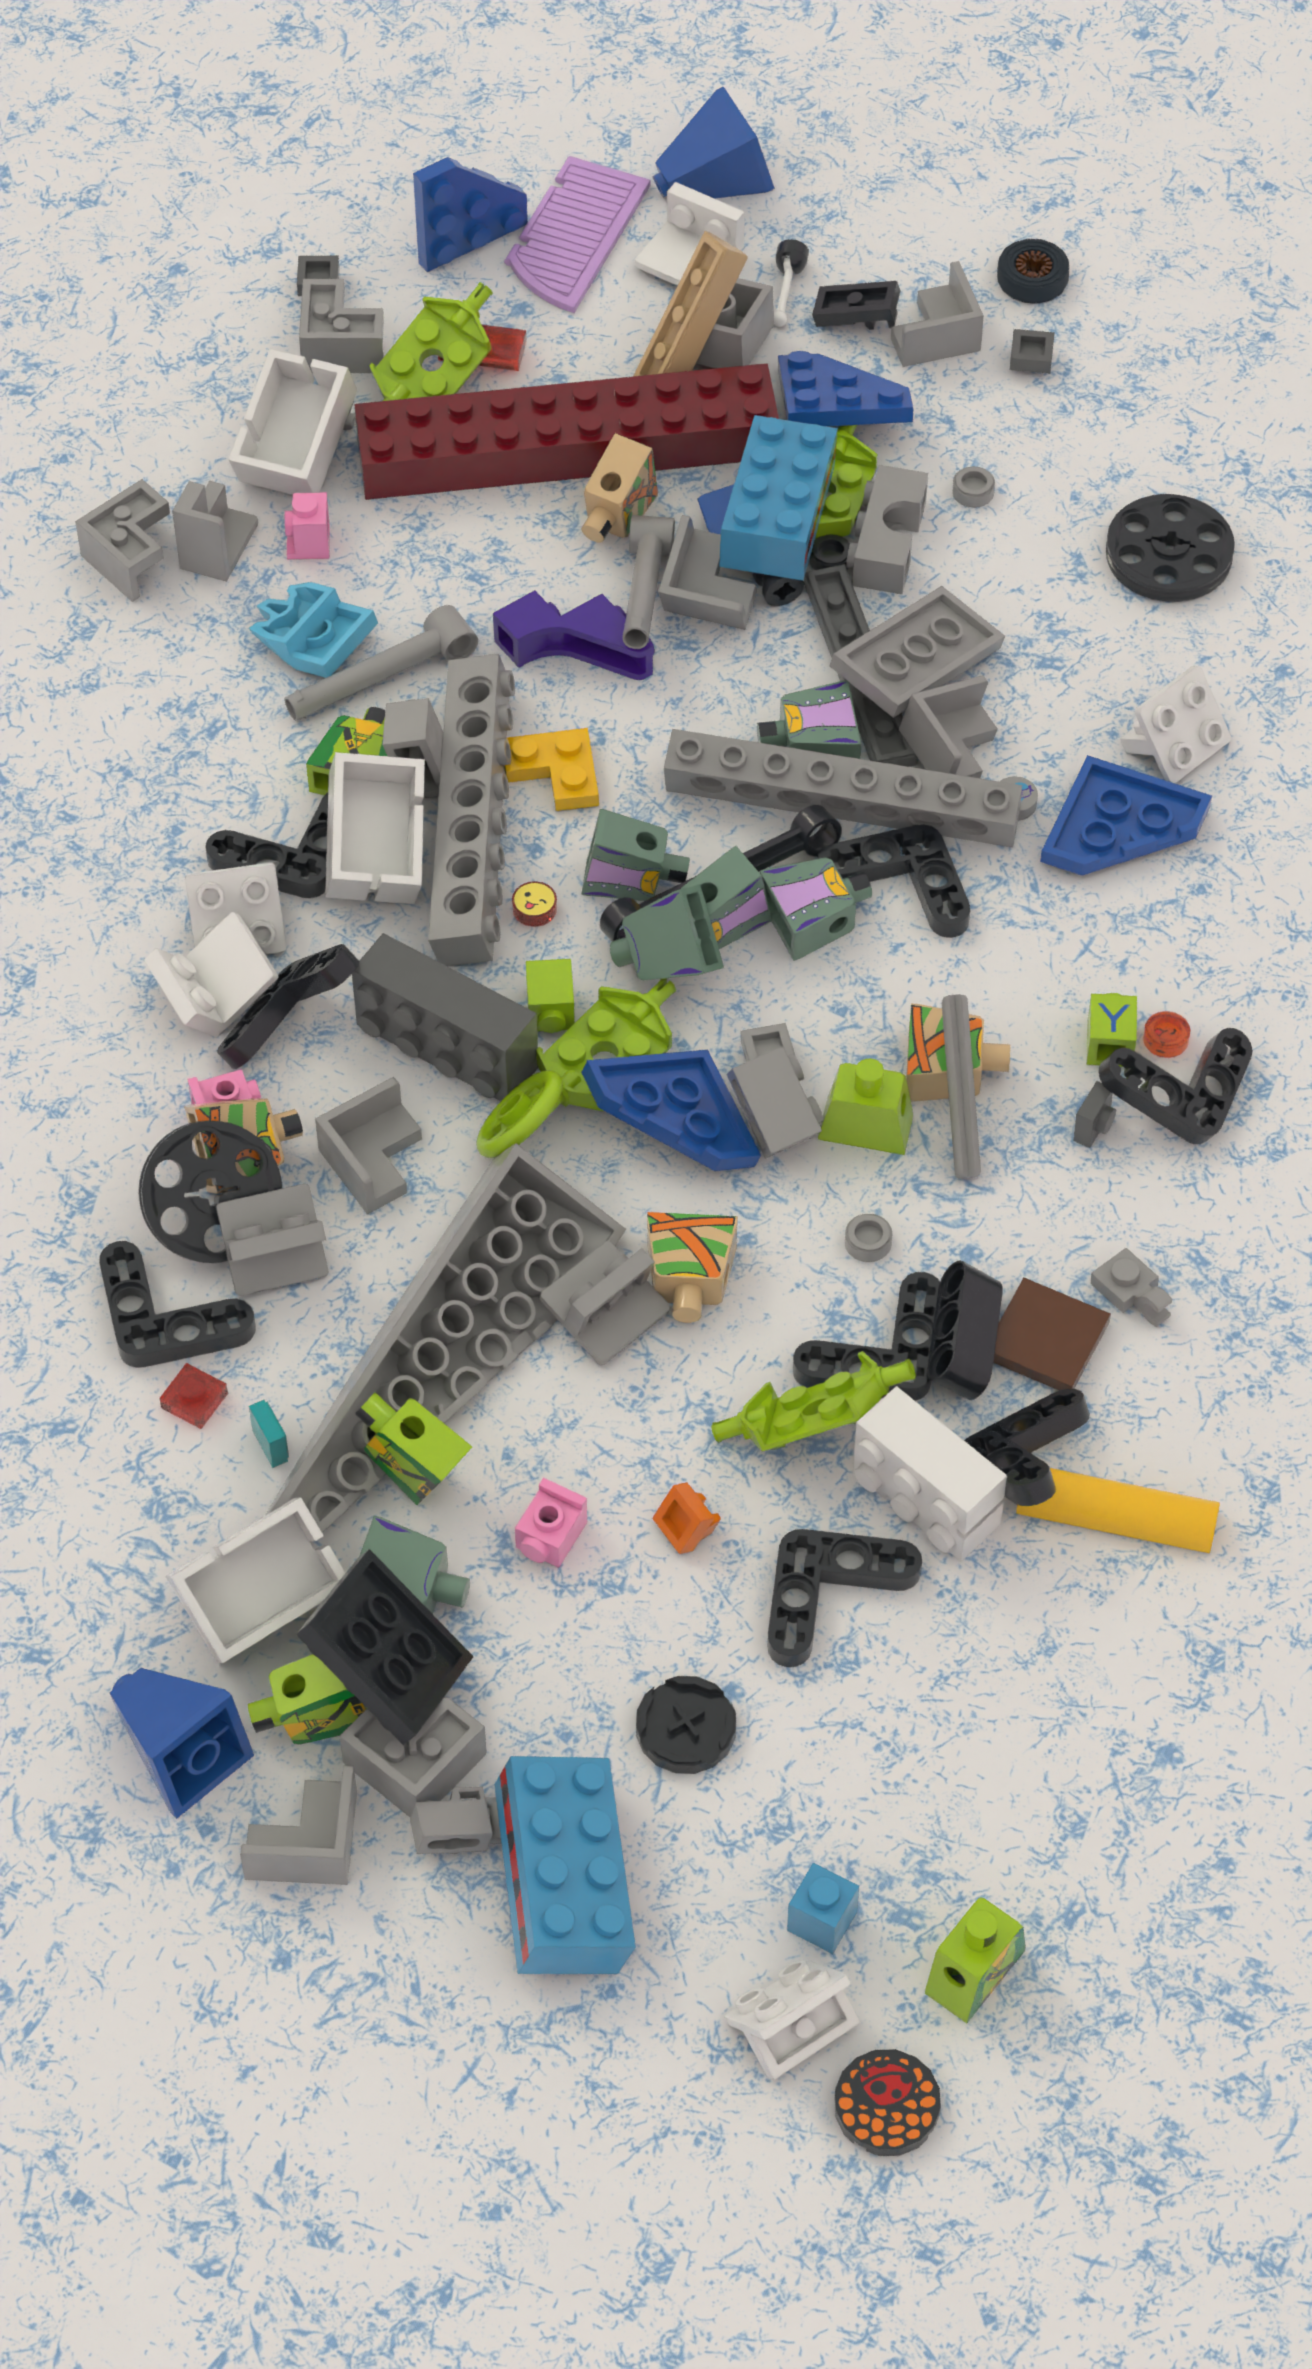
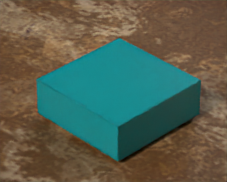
M261 1400L250 1405L249 1412L252 1431L272 1468L288 1462L289 1453L286 1434L268 1401Z

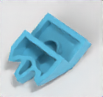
M307 582L290 585L287 589L290 596L287 601L268 598L258 604L257 608L267 621L256 622L249 629L262 643L294 669L327 678L349 657L374 629L378 621L373 610L341 602L335 588Z

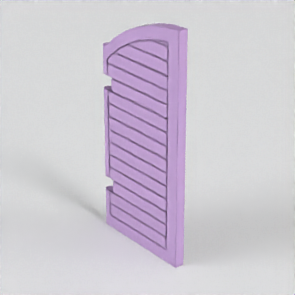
M569 156L555 178L557 183L563 184L562 188L553 185L549 187L519 236V239L522 242H527V245L514 244L504 263L512 268L520 281L534 294L554 306L575 313L651 186V180Z

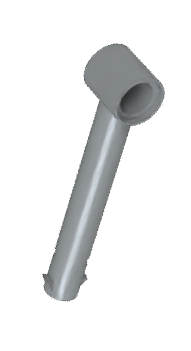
M632 515L629 553L636 554L623 631V642L629 648L641 649L649 641L661 557L670 555L674 542L675 518Z
M441 606L432 611L426 618L423 625L425 632L320 680L314 685L301 690L297 689L293 694L284 698L286 708L295 721L306 718V716L321 710L325 706L338 702L442 653L447 661L468 658L477 648L478 637L454 606Z

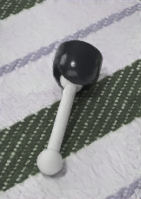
M784 240L777 247L776 266L784 273L778 309L774 313V325L776 327H783L788 321L785 310L792 274L801 273L808 261L809 249L798 240Z

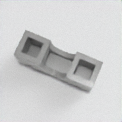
M878 465L875 480L867 481L863 506L868 507L866 512L859 511L855 527V536L859 537L858 543H850L846 567L853 568V586L903 594L911 562L912 534L896 532V530L919 532L926 505L928 473Z

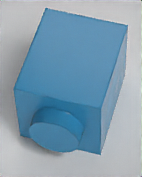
M813 1863L788 1904L787 1931L833 1954L857 1914L859 1885Z

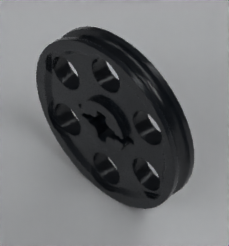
M1158 494L1135 500L1115 515L1108 529L1106 559L1114 576L1131 591L1159 601H1188L1210 593L1226 579L1232 566L1235 542L1227 521L1208 504L1187 496ZM1176 511L1183 514L1186 518L1181 521H1171L1165 518L1164 515L1168 512ZM1131 522H1139L1145 525L1147 529L1142 532H1133L1128 530L1125 525ZM1202 532H1213L1220 539L1214 542H1207L1200 539L1198 535ZM1166 545L1174 546V550L1165 549ZM1126 553H1133L1140 556L1142 560L1131 564L1123 561L1120 556ZM1199 563H1207L1212 565L1215 570L1211 573H1201L1195 570L1193 566ZM1159 574H1168L1173 576L1176 581L1171 584H1162L1156 581L1154 577Z
M197 1121L174 1129L164 1136L151 1150L140 1174L138 1188L139 1204L147 1227L165 1248L189 1260L203 1263H221L228 1261L225 1248L219 1252H212L206 1247L204 1242L206 1231L211 1226L220 1225L216 1205L229 1200L282 1189V1180L278 1165L270 1150L253 1133L228 1122ZM202 1131L212 1133L217 1141L215 1153L205 1159L198 1157L192 1148L194 1137ZM245 1149L255 1151L260 1158L259 1169L251 1176L241 1175L235 1166L237 1155ZM172 1160L179 1167V1180L171 1187H162L155 1179V1169L160 1162ZM209 1178L212 1179L213 1185L224 1188L237 1187L234 1191H224L222 1194L215 1196V1204L210 1205L207 1198H201L200 1196L184 1197L185 1193L199 1192V1189L205 1188ZM170 1207L180 1208L186 1216L185 1227L177 1234H168L161 1226L162 1214Z

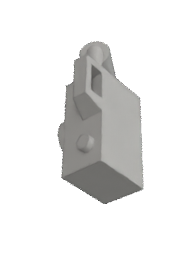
M483 1786L453 1788L450 1801L427 1800L415 1803L410 1823L417 1854L487 1851L489 1844H501L496 1797L485 1798ZM461 1798H476L477 1800H461Z

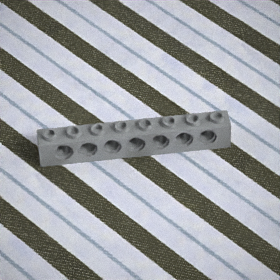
M499 654L448 660L428 941L438 962L446 966L493 961L494 942L500 941V925L496 916V906L502 905L503 896L498 879V870H503L505 866L504 851L500 843V837L507 832L506 815L502 805L503 800L509 797L508 779L504 772L505 765L511 763V749L507 739V731L513 729V715L509 705V697L515 695V680L512 671L505 670Z
M672 729L664 764L666 791L798 813L808 806L821 805L835 819L896 829L925 824L933 826L945 837L1013 847L1021 807L1022 785L678 729Z

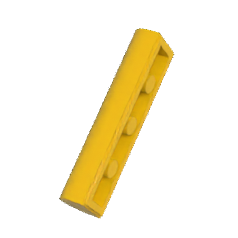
M1050 1468L1056 1486L1055 1494L1047 1501L1038 1505H1017L1016 1514L1210 1553L1220 1502Z

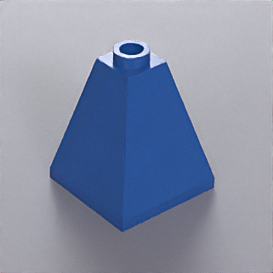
M724 86L712 94L655 162L659 173L653 176V180L663 198L667 196V191L675 182L714 199L766 193L775 189L758 138Z
M140 1668L133 1674H126L119 1678L114 1684L112 1691L109 1692L133 1744L168 1810L176 1819L254 1756L233 1697L225 1689Z

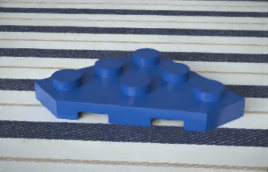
M449 157L413 173L418 263L426 272L448 264L452 260L477 248H481L510 232H514L528 223L527 194L514 183L509 181L504 183L497 180L492 174L474 167L469 169L462 166L457 160Z
M794 351L788 355H778V374L786 419L788 421L817 424L820 426L913 422V403L910 390L906 386L821 354Z
M1087 755L1041 851L1040 862L1083 876L1196 839L1211 807L1212 795Z
M708 1049L587 1060L581 1073L598 1108L713 1171L756 1166L761 1154Z

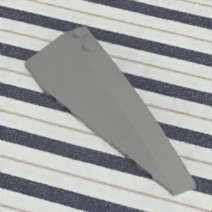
M515 1143L495 1157L358 1363L265 1515L293 1498L301 1497L321 1532H324L354 1502L373 1488L386 1475L364 1450V1447L376 1433L355 1415L374 1392L396 1412L409 1398L414 1399L445 1423L480 1392L491 1379L509 1366L520 1353L535 1340L539 1339L557 1321V1318L540 1301L541 1292L605 1241H611L616 1246L626 1228Z

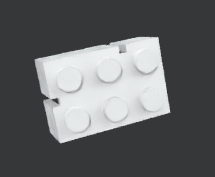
M269 349L244 416V421L248 428L240 427L228 459L239 482L291 495L293 493H320L357 392L348 367L312 359L309 367L304 356Z
M335 752L329 771L325 898L365 901L369 892L375 893L374 901L415 904L422 886L424 805H421L424 798L425 759Z
M896 1386L856 1422L853 1460L855 1478L867 1491L872 1493L876 1491L884 1499L887 1497L891 1498L890 1505L893 1511L906 1522L912 1521L926 1532L929 1540L937 1549L945 1553L949 1551L962 1562L1001 1525L1004 1504L1002 1500L1005 1496L1007 1475Z
M301 1497L293 1498L214 1546L213 1549L218 1555L214 1559L210 1552L203 1553L166 1575L167 1580L217 1662H226L322 1603L346 1573L330 1545H321L315 1550L310 1542L317 1541L324 1535Z

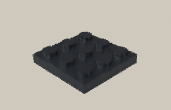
M370 1549L357 1558L296 1634L306 1644L310 1652L318 1657L336 1675L345 1688L354 1694L379 1720L380 1724L390 1731L402 1745L417 1735L474 1657Z

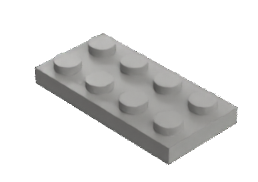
M940 586L835 652L829 666L894 718L906 710L912 694L945 685L999 650L1005 635L951 592Z

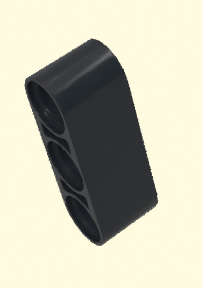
M961 1260L954 1262L948 1267L939 1284L927 1375L930 1380L968 1400H974L984 1392L992 1375L1003 1286L1000 1281Z

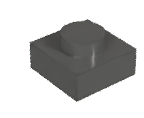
M339 255L298 256V296H302L303 279H339Z
M1014 329L1009 370L1050 374L1055 332Z
M1099 1081L1095 1082L1076 1114L1073 1141L1091 1148L1099 1133L1106 1134L1109 1131L1116 1115V1109L1111 1107L1113 1094Z

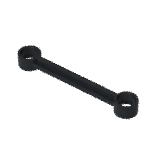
M811 805L796 815L789 831L743 854L758 872L803 850L810 856L818 857L819 852L825 846L838 843L842 834V827L823 806ZM822 825L821 828L813 836L810 837L812 832L817 827ZM693 878L640 904L628 897L615 900L607 906L601 915L600 928L611 941L625 938L624 928L619 930L624 917L674 891L680 890Z

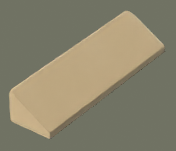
M704 231L633 376L693 370L747 261L748 256L712 233Z

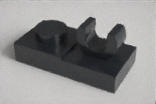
M885 281L820 286L812 313L816 327L841 326L864 322L869 330H874L876 321L885 320L889 328L895 326L898 315L896 308L901 292L898 282Z

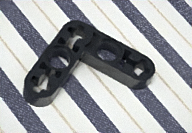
M328 792L322 798L297 849L236 831L222 830L212 834L206 842L208 866L212 870L256 865L261 859L273 858L279 862L275 869L278 890L280 892L309 899L324 894L326 889L327 849L318 848L313 843L320 837L327 836ZM310 872L316 873V875H310L308 879H302V877H307Z
M925 824L913 825L825 846L819 852L818 859L828 858L833 863L838 862L840 867H844L843 869H837L842 879L864 872L869 881L872 882L909 873L933 932L942 937L952 938L962 935L967 930L970 920V904L944 839L933 826ZM922 843L925 848L929 849L922 850V848L916 844ZM900 847H902V854H905V856H900ZM875 850H883L888 852L892 858L889 861L878 863L871 860L868 855ZM854 857H860V866L857 865L858 859H854ZM937 874L945 877L948 882L944 886L933 887L926 884L924 879L929 875ZM948 900L947 906L950 914L957 916V918L950 919L947 914H942L943 902Z
M339 944L289 964L278 974V979L254 1002L218 1047L217 1053L232 1069L241 1067L257 1053L298 1001L338 987L351 976L360 961L344 944Z
M1226 1028L1221 1030L1206 1044L1189 1085L1129 1048H1119L1111 1053L1100 1064L1098 1073L1100 1081L1109 1092L1185 1141L1192 1144H1202L1212 1138L1222 1128L1251 1060L1253 1050L1251 1042L1242 1031L1235 1028ZM1228 1045L1231 1048L1230 1055L1233 1058L1227 1063L1221 1064L1220 1062L1225 1059L1228 1052V1047L1226 1046ZM1119 1065H1121V1066H1123V1067L1125 1068V1070H1124V1076H1125L1126 1078H1123V1077L1120 1075V1073H1121V1067H1120ZM1206 1076L1214 1077L1219 1081L1222 1086V1096H1217L1209 1091L1205 1082ZM1143 1078L1145 1082L1140 1086V1088H1138V1086L1143 1082L1140 1079ZM1153 1086H1158L1167 1093L1170 1101L1169 1106L1160 1105L1155 1101L1152 1095ZM1205 1107L1207 1110L1200 1119V1125L1203 1127L1201 1128L1197 1125L1198 1117L1195 1114Z
M116 1241L107 1245L102 1250L99 1259L101 1274L119 1354L122 1361L127 1365L135 1368L153 1366L240 1347L247 1344L253 1338L256 1332L254 1311L247 1302L237 1298L155 1314L143 1258L139 1248L127 1241ZM116 1261H126L130 1280L120 1281ZM127 1296H137L144 1301L142 1306L133 1312H125L117 1307L119 1301ZM237 1317L240 1327L231 1329L228 1319ZM212 1321L215 1334L209 1335L207 1322ZM183 1325H193L200 1330L198 1336L190 1341H180L173 1334L176 1329ZM164 1331L166 1344L161 1345L158 1332ZM143 1337L145 1347L136 1349L133 1339Z
M915 1272L908 1275L902 1281L899 1291L892 1349L820 1340H810L799 1345L793 1355V1376L797 1383L806 1388L824 1383L828 1378L835 1375L836 1361H841L840 1372H849V1368L853 1364L861 1362L858 1353L863 1351L877 1363L878 1367L882 1366L883 1368L907 1359L917 1360L914 1382H902L890 1386L889 1392L897 1386L914 1401L923 1398L929 1392L932 1382L927 1375V1365L940 1284L939 1279L930 1273ZM917 1291L926 1292L923 1313L914 1312ZM910 1328H919L928 1334L929 1339L922 1344H911L903 1338L902 1334ZM811 1359L820 1360L817 1371L809 1370Z
M1064 1389L1052 1393L980 1430L964 1441L1007 1475L1004 1497L1020 1506L1038 1505L1047 1501L1055 1494L1056 1486L1048 1464L1031 1454V1452L1081 1427L1089 1420L1090 1413L1082 1391Z
M797 1529L788 1532L781 1539L777 1558L767 1640L768 1654L771 1659L784 1667H797L804 1664L810 1657L813 1646L820 1582L892 1591L908 1590L917 1584L921 1576L922 1555L918 1548L910 1542L897 1539L808 1529ZM797 1548L807 1549L804 1574L794 1572ZM854 1551L863 1557L864 1563L856 1569H846L838 1564L836 1558L842 1552ZM873 1555H879L878 1571L872 1570ZM895 1559L905 1560L904 1572L898 1573L894 1571ZM798 1588L805 1591L810 1599L801 1607H791L784 1603L781 1597L785 1591ZM787 1622L797 1623L794 1649L784 1648Z

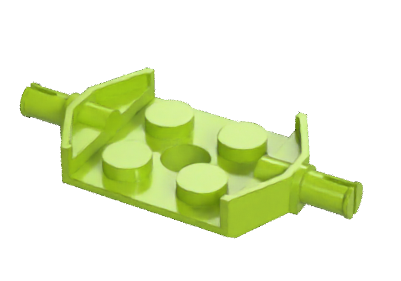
M479 282L469 297L462 302L453 299L424 296L422 299L424 308L379 364L375 366L371 362L369 365L372 375L384 397L382 401L456 394L492 349L487 334L479 320V309L493 294L488 286H484L482 282ZM431 355H438L444 359L442 366L435 371H427L422 368L423 361Z
M858 425L839 426L837 429L835 467L828 492L832 494L825 500L815 539L829 534L841 537L851 534L863 504L867 481H872L876 472L878 454L853 436Z
M667 978L660 979L648 993L644 994L601 986L598 989L599 1000L548 1050L543 1053L541 1047L536 1049L537 1065L540 1072L546 1070L555 1071L561 1076L563 1081L561 1096L552 1112L560 1104L565 1107L574 1105L603 1111L598 1108L581 1073L587 1060H594L593 1056L597 1053L610 1052L618 1058L662 1054L672 1047V1032L660 1011V1006L676 992V987L672 981L669 980L667 983Z
M862 1351L858 1353L862 1363L860 1371L852 1374L840 1372L828 1378L824 1383L809 1388L804 1386L791 1388L783 1393L781 1397H777L771 1382L765 1383L743 1406V1410L737 1413V1416L712 1423L713 1436L719 1443L743 1434L745 1440L751 1439L764 1452L783 1448L787 1443L846 1424H856L884 1395L888 1394L890 1386L914 1380L916 1377L914 1366L911 1360L907 1359L885 1368L882 1366L878 1367L877 1363Z

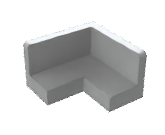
M951 262L949 285L918 291L917 303L925 320L891 327V341L903 367L981 351L984 315L960 262Z
M303 279L299 344L300 354L306 358L309 367L312 359L348 367L350 373H372L369 367L371 362L377 366L384 357L383 308H344V279Z
M141 479L75 521L81 556L132 602L140 597L137 576L164 559L162 547L144 530L170 514L169 502Z
M189 481L172 510L180 569L227 582L258 526V518L255 515L228 508L224 484L209 481L205 488V485Z
M682 515L658 591L664 611L746 630L757 593L756 585L718 576L721 568L719 567L721 535L694 529L691 517Z
M984 675L911 695L899 731L926 770L974 778L981 777L983 770L968 750V747L993 741L998 730L981 706V701L988 685Z
M394 1077L315 1118L320 1153L367 1215L407 1193L405 1180L388 1158L422 1140V1133L419 1125L402 1105L400 1084Z
M448 1697L436 1707L417 1735L404 1745L390 1731L386 1730L368 1709L340 1735L343 1763L354 1766L355 1774L410 1818L416 1802H425L427 1800L441 1801L487 1753L485 1726Z
M343 1765L341 1781L305 1780L300 1826L248 1824L247 1842L241 1845L240 1853L245 1880L348 1885L357 1797L354 1766Z

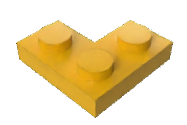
M588 728L507 737L511 749V763L505 765L508 782L551 778L556 811L599 806V793Z

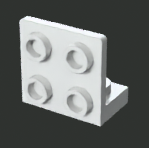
M675 182L667 191V222L635 258V267L678 286L704 231L712 233L739 250L744 248L745 211Z
M234 912L226 916L187 956L180 953L173 955L155 948L144 959L183 1024L216 1038L278 979L277 972L241 916Z

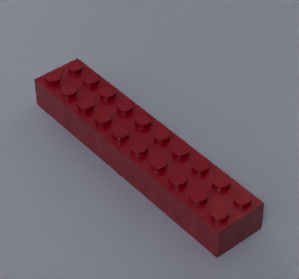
M768 363L354 404L365 500L589 478L592 476L615 433L652 448L655 471L739 463L744 453L754 415L779 419Z

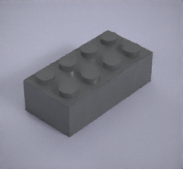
M382 933L360 959L358 967L352 973L356 1022L365 1033L372 1037H381L389 1041L407 1056L419 1057L434 1065L439 1072L447 1077H456L473 1086L482 1096L501 1101L509 1092L532 1076L538 1069L536 1049L538 1048L537 1013L385 933Z

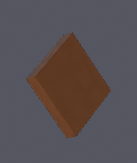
M1023 1277L999 1321L993 1363L1059 1391L1075 1389L1110 1323L1111 1313Z

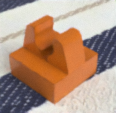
M688 1482L673 1485L652 1518L679 1554L694 1551L702 1539L712 1534L721 1520L718 1513L711 1514L705 1506V1496L701 1493H695Z

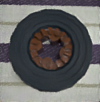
M1042 239L1016 241L1006 247L999 257L997 280L1003 292L1013 299L1025 303L1050 301L1062 294L1068 284L1069 259L1065 252L1054 243Z

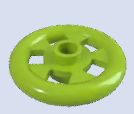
M541 1071L530 1076L509 1092L483 1123L476 1141L478 1152L486 1158H495L515 1143L520 1145L531 1136L556 1106L563 1089L561 1076L555 1071Z

